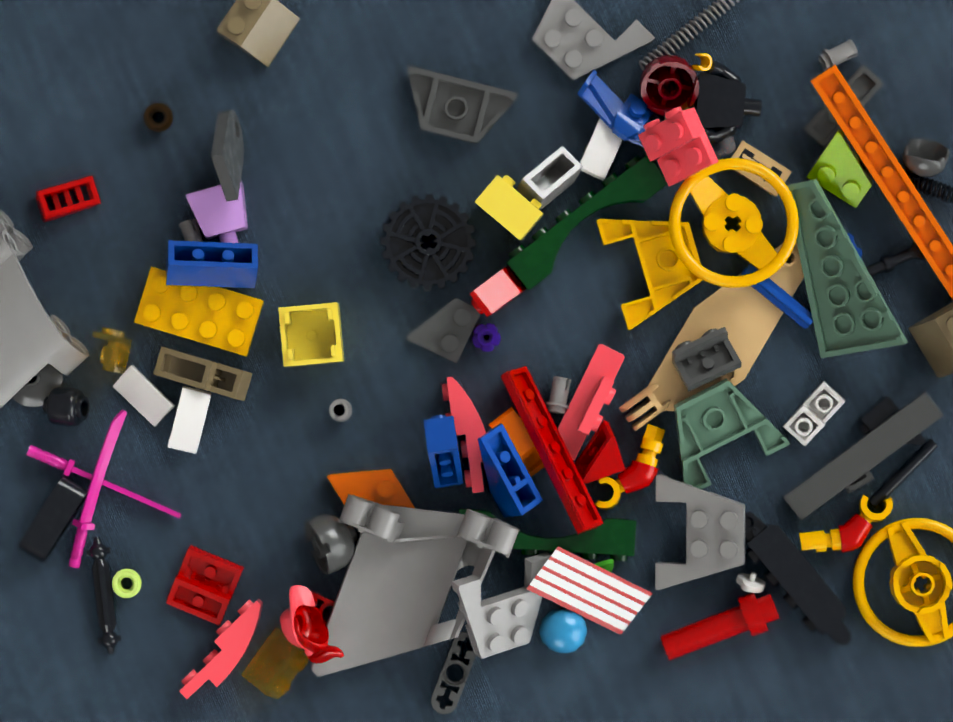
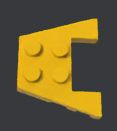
M596 220L603 246L633 238L649 292V297L620 305L627 330L633 329L703 281L694 275L676 254L670 238L669 221ZM681 222V233L684 243L693 258L701 264L689 222Z

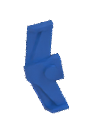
M593 70L577 95L612 130V133L624 141H629L643 147L638 135L645 131L643 125L650 122L649 118L653 112L644 101L632 93L623 102L597 76V72Z

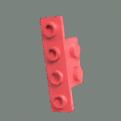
M603 344L597 346L569 404V409L566 410L557 428L572 460L576 459L590 431L596 432L604 417L599 414L603 404L609 406L616 393V389L612 388L625 356Z

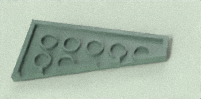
M817 179L787 185L798 210L799 229L796 241L820 357L826 358L908 343Z

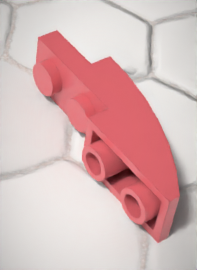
M446 377L447 383L441 384L443 401H449L451 413H445V416L454 417L457 436H466L465 441H460L462 459L468 458L470 470H464L466 488L472 487V493L484 492L481 462L483 460L478 438L484 435L486 431L480 415L467 393L453 377Z
M249 599L237 610L241 615L233 623L227 620L216 631L219 637L214 642L221 651L218 652L214 649L202 660L206 664L205 667L198 673L193 669L181 680L185 686L179 692L186 699L194 694L208 679L217 688L239 663L249 647L258 626L263 602L260 599L254 603Z

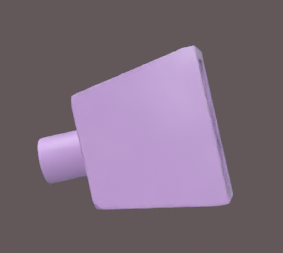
M242 181L240 183L238 200L226 201L221 185L186 194L189 205L206 239L210 240L219 237L220 242L239 243L236 232L248 229Z

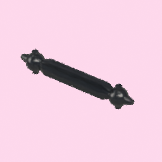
M94 537L93 545L90 550H86L87 556H91L94 559L92 576L98 624L103 632L101 638H97V642L102 644L110 655L114 653V648L118 641H122L121 635L113 632L116 626L110 568L104 559L111 551L110 547L106 548L102 544L99 537Z

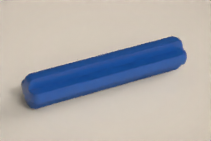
M748 264L742 270L740 276L758 271V269ZM770 278L751 285L803 329L808 328L813 323L811 312Z

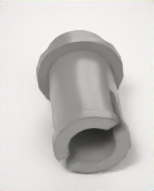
M849 39L830 50L823 49L822 54L818 55V59L822 68L827 70L834 64L837 66L853 57H857L858 51L853 41Z
M191 219L179 224L185 241L204 242L197 219H192V222Z
M553 376L550 399L545 404L548 406L549 412L565 414V410L569 409V406L566 404L571 379Z
M336 399L329 407L330 416L338 422L348 420L352 415L351 404L345 399ZM338 405H343L345 408V413L342 416H338L335 412Z

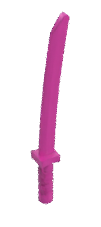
M123 409L110 424L88 488L80 519H73L72 525L76 526L77 530L68 564L72 568H80L81 557L83 556V549L86 543L85 540L88 535L87 532L88 530L95 529V524L91 521L112 452L127 412Z
M30 445L26 456L40 460L59 470H64L63 474L68 477L73 472L89 480L92 479L93 474L75 467V460L71 458L67 461L33 445ZM103 480V486L177 518L181 516V513L107 480Z

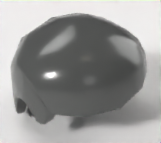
M913 138L905 146L902 155L903 163L915 175L933 177L941 173L946 167L950 151L946 146L936 141Z

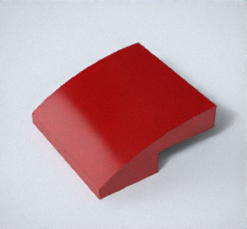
M190 545L178 575L175 577L166 604L220 626L244 567Z

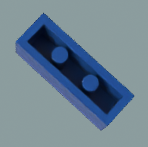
M168 240L166 285L255 288L258 272V244Z
M436 415L428 420H423L434 487L441 488L464 484L454 417Z

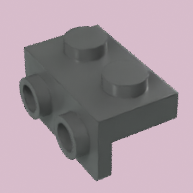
M725 327L718 330L716 328L710 329L701 338L693 342H682L672 351L673 364L688 392L741 368V361L728 339V332Z

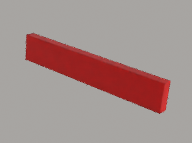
M527 366L506 371L500 377L577 534L604 524Z

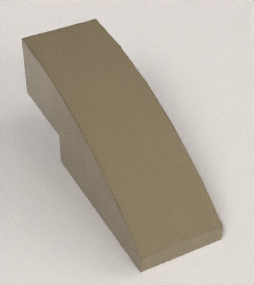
M162 346L153 373L156 376L241 401H245L253 374Z

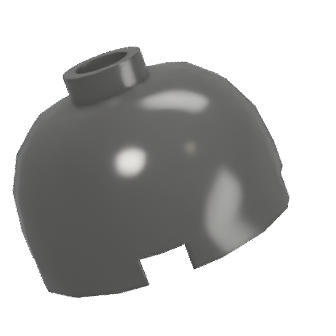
M332 514L319 515L304 522L307 542L311 541L314 551H311L312 556L322 573L327 575L340 570L351 561L355 550L354 542L357 541V534L353 526L338 523L339 517Z

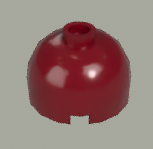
M663 55L653 59L645 66L640 78V93L642 99L652 112L665 116L666 112L681 106L682 110L687 107L690 108L695 103L699 95V81L695 70L685 59L676 55Z

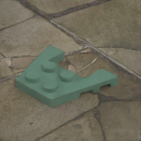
M727 378L674 405L683 482L693 485V487L704 489L712 485L699 459L700 457L751 431H754L766 456L790 445L789 441Z

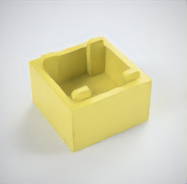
M496 175L476 199L475 203L517 239L522 241L543 217L544 213L539 210L542 204L535 198L529 202L513 188L515 181L508 175H505L503 178Z
M338 302L278 308L284 367L344 362Z

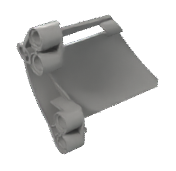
M1 209L0 409L48 363L62 374L68 376L89 356L86 347L78 339L70 335V330L66 324L55 315L49 317L37 298L19 263L33 248V245L23 233L13 227L12 220Z
M348 494L338 523L358 528L360 535L326 625L329 631L328 645L340 648L344 656L342 658L334 657L323 663H312L310 669L317 677H321L457 638L466 620L460 608L456 619L438 624L457 571L465 566H474L472 575L481 578L482 584L495 551L509 558L519 529L500 519L491 518L467 509L465 514L382 505Z

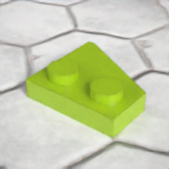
M838 129L809 171L807 178L810 180L817 179L821 187L852 207L857 208L871 188L873 181L868 172L860 165V159L855 151H852L844 138V133Z

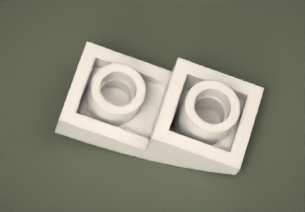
M600 117L579 163L583 166L582 172L604 181L622 139L612 133V130Z
M823 381L783 427L801 444L806 446L846 400Z
M186 386L182 387L168 441V448L193 454L197 453L211 392Z

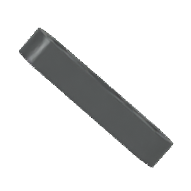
M467 631L460 632L459 636L454 638L431 697L433 709L440 714H449L455 710L476 657L474 651L468 649L464 656V659H470L468 664L460 659H451L453 653L459 656L461 646L457 642L459 640L464 641L466 637H469ZM458 664L463 668L464 675L460 680L452 681L447 677L446 671L450 665ZM442 681L450 686L459 687L457 692L451 689L449 699L453 703L452 705L446 704L445 708H441L439 706L440 701L436 699L438 695L443 696L446 690V686H440Z

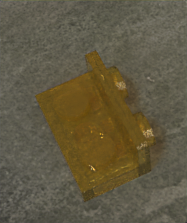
M102 327L101 333L93 331L92 337L108 340V345L103 346L100 355V363L103 364L102 370L121 374L126 371L132 340L124 338L125 332Z
M275 627L241 675L266 696L279 699L289 690L291 681L296 674L305 668L308 663V657L304 649L292 645L285 638L282 630Z

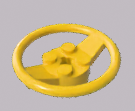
M742 158L719 159L718 163L685 179L678 188L669 213L670 238L679 259L700 279L713 285L728 288L755 285L775 274L791 255L796 244L799 229L797 206L788 186L768 167ZM725 170H743L760 176L777 191L782 199L787 216L786 235L778 253L761 232L763 221L756 205L748 198L733 193L728 195L709 175ZM689 193L703 215L702 232L707 243L718 252L736 253L758 269V271L741 276L721 275L703 267L693 258L684 243L681 233V212ZM727 217L738 220V231L734 229L726 230L725 225L727 222L725 219Z
M907 518L884 526L865 543L857 557L853 571V593L862 617L880 636L893 643L908 647L932 646L953 637V622L948 625L945 605L950 589L952 590V579L944 563L926 554L912 530L932 531L953 543V528L932 519ZM887 538L895 566L890 571L889 584L891 594L900 606L914 613L924 635H908L889 628L874 614L867 601L864 588L866 567L873 552ZM919 576L922 579H927V583L923 585V591H920L919 588H914L916 578Z

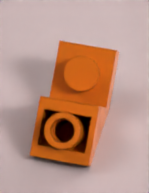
M512 407L488 424L491 429L499 424H503L531 477L545 467L522 419Z

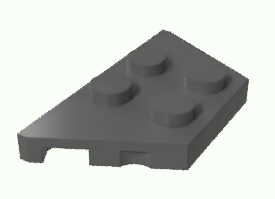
M408 66V74L421 131L478 145L518 97L516 92Z

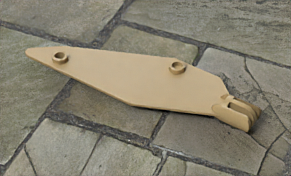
M797 241L791 253V261L789 263L785 262L775 274L769 277L792 297L804 278ZM780 244L778 247L774 249L777 253L782 247V244ZM752 286L740 288L721 287L693 308L648 386L621 405L619 410L623 413L646 398L645 401L625 416L626 420L631 422L653 408L652 411L632 425L634 431H637L663 411L674 412L675 404L726 378L736 386L746 378L783 312ZM725 327L728 332V339L741 361V368L688 392L673 364L672 351L682 342H693L701 338L710 329L716 328L718 330Z

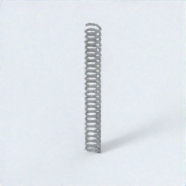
M725 0L712 2V6L708 5V10L703 9V13L699 12L698 16H694V20H689V24L685 23V28L680 27V31H676V35L671 34V38H667L666 42L662 41V46L658 45L657 49H653V53H648V57L644 56V61L639 60L641 69L644 70L642 63L646 66L648 64L647 60L651 62L653 60L652 57L654 59L658 58L656 53L663 56L660 48L667 55H671L665 45L675 53L670 42L680 50L675 39L682 46H685L679 34L689 43V39L683 30L691 39H694V36L688 29L689 27L695 35H698L693 24L703 32L697 20L705 28L708 26L701 16L712 25V21L708 18L706 12L714 21H717V18L713 15L711 9L718 17H721L716 6L726 14L720 1L728 10H730V6ZM728 0L732 6H735L732 0Z

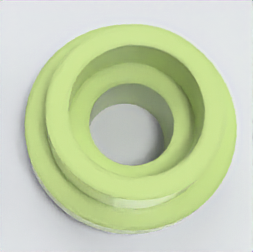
M122 569L112 579L114 592L122 598L135 596L142 586L140 575L133 569ZM124 578L132 580L131 588L126 589L123 587L122 581Z

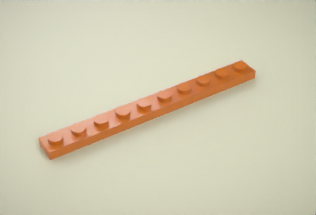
M836 64L811 79V84L953 301L952 243Z

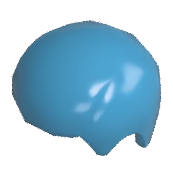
M554 609L541 620L539 634L542 643L550 650L557 653L575 652L585 642L587 627L582 616L568 609Z

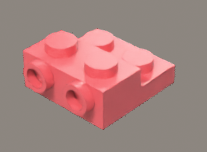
M681 106L665 113L666 120L661 122L658 118L643 125L645 131L638 135L649 161L657 160L669 187L719 162L695 108L682 110Z

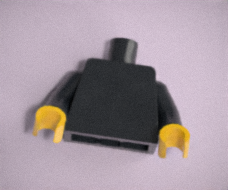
M695 53V56L700 58L701 64L700 66L692 65L691 67L695 71L705 72H700L698 75L699 95L695 101V110L710 143H719L733 136L736 130L741 128L743 116L760 117L762 100L745 98L746 84L741 83V79L737 74L725 65L712 60L709 54Z

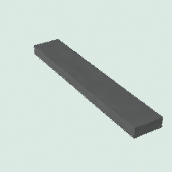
M924 391L786 493L783 498L800 520H803L943 417V412L928 393Z

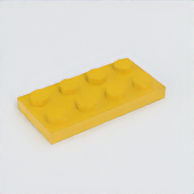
M151 266L134 323L247 357L264 300L221 287L166 285V271Z

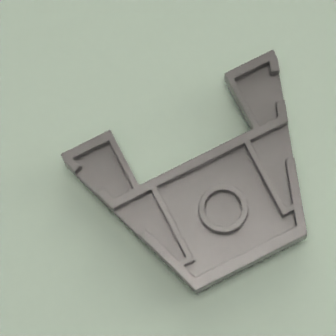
M551 0L532 38V41L572 81L592 73L593 70L596 71L608 63L624 57L655 40V37L637 19L614 40L574 0Z
M657 474L656 502L686 503V563L656 562L655 590H661L744 565L745 504L693 487V485L668 478V476L663 474Z
M544 552L525 558L524 587L481 600V578L476 575L452 581L453 590L458 594L460 600L458 602L460 611L464 613L467 621L465 626L476 656L483 659L530 643L542 596L526 588L551 556L549 553Z

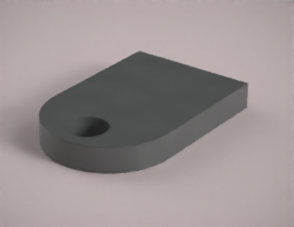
M225 110L218 113L211 158L226 201L238 200L244 162L243 135L238 116L234 110Z

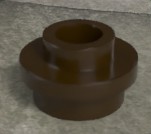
M164 103L149 105L144 112L146 126L154 132L166 131L173 123L172 110ZM156 113H163L164 120L161 123L154 121Z

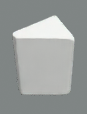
M130 365L113 385L154 427L175 407L134 365Z

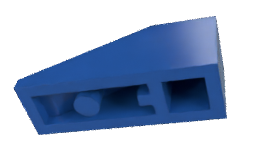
M503 424L497 425L478 438L490 493L503 517L522 516L541 503L543 499Z

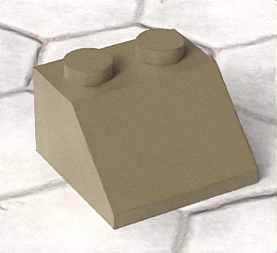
M236 0L216 31L221 37L266 67H269L300 21V18L278 0Z
M952 302L908 327L938 378L953 374Z

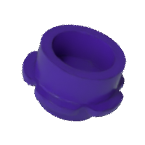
M491 323L476 326L473 331L474 336L472 337L474 346L481 348L483 352L494 350V347L498 346L501 341V335L497 332L498 328ZM484 335H489V339L484 340Z

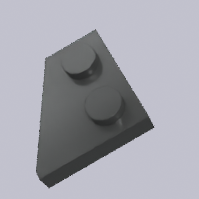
M455 298L408 334L406 340L457 364L480 313L472 305Z

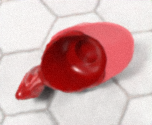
M302 585L291 586L289 589L290 607L284 610L279 618L281 630L285 638L292 645L304 649L306 656L313 663H323L334 657L342 658L344 653L340 648L328 645L329 631L321 619L319 608L315 606L312 592Z

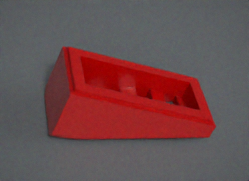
M92 175L35 192V199L43 223L101 204ZM84 185L86 186L90 200L87 201L84 200L80 188ZM74 189L78 201L74 205L69 190ZM57 194H63L67 207H61ZM48 197L52 199L55 208L53 211L49 210L46 201Z

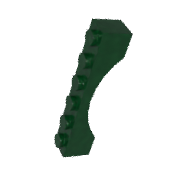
M639 155L634 157L624 165L627 171L619 177L616 173L612 174L601 183L604 187L597 194H594L593 191L587 193L578 201L581 205L573 212L568 208L555 218L557 224L550 230L543 227L532 236L533 243L526 248L521 244L508 254L511 259L507 262V265L527 291H530L551 275L555 258L562 243L570 232L584 219L599 210L613 205L644 203L668 185L662 172L653 161H649L647 155L642 159Z
M459 508V514H465L467 509ZM470 509L491 518H497L489 510ZM605 518L602 520L604 524L595 529L564 537H540L519 531L513 548L522 549L521 554L538 555L539 550L551 551L552 555L559 546L569 552L580 553V557L583 559H598V554L610 555V559L614 561H627L628 556H635L637 521L632 519Z

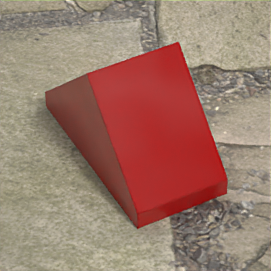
M602 421L598 430L575 463L585 484L625 470L616 438L608 421Z

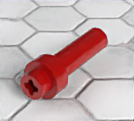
M749 593L737 598L739 606L661 635L660 638L669 661L749 630L752 637L769 631L767 623L780 619L771 594L756 599L754 593Z

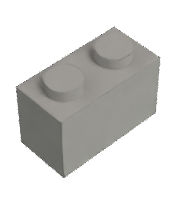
M561 146L524 176L516 191L529 202L534 198L542 204L539 209L541 210L575 182L583 166Z

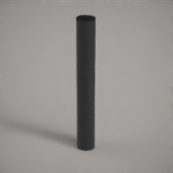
M929 439L868 499V502L874 508H877L938 445L932 439Z

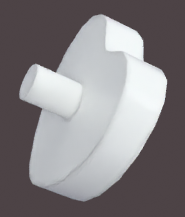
M751 572V574L739 573L736 578V583L741 586V589L750 593H761L766 585L765 581L756 577L757 574L755 572Z

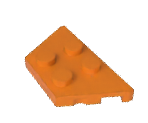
M392 469L337 473L327 476L344 505L348 494L382 505L415 508Z

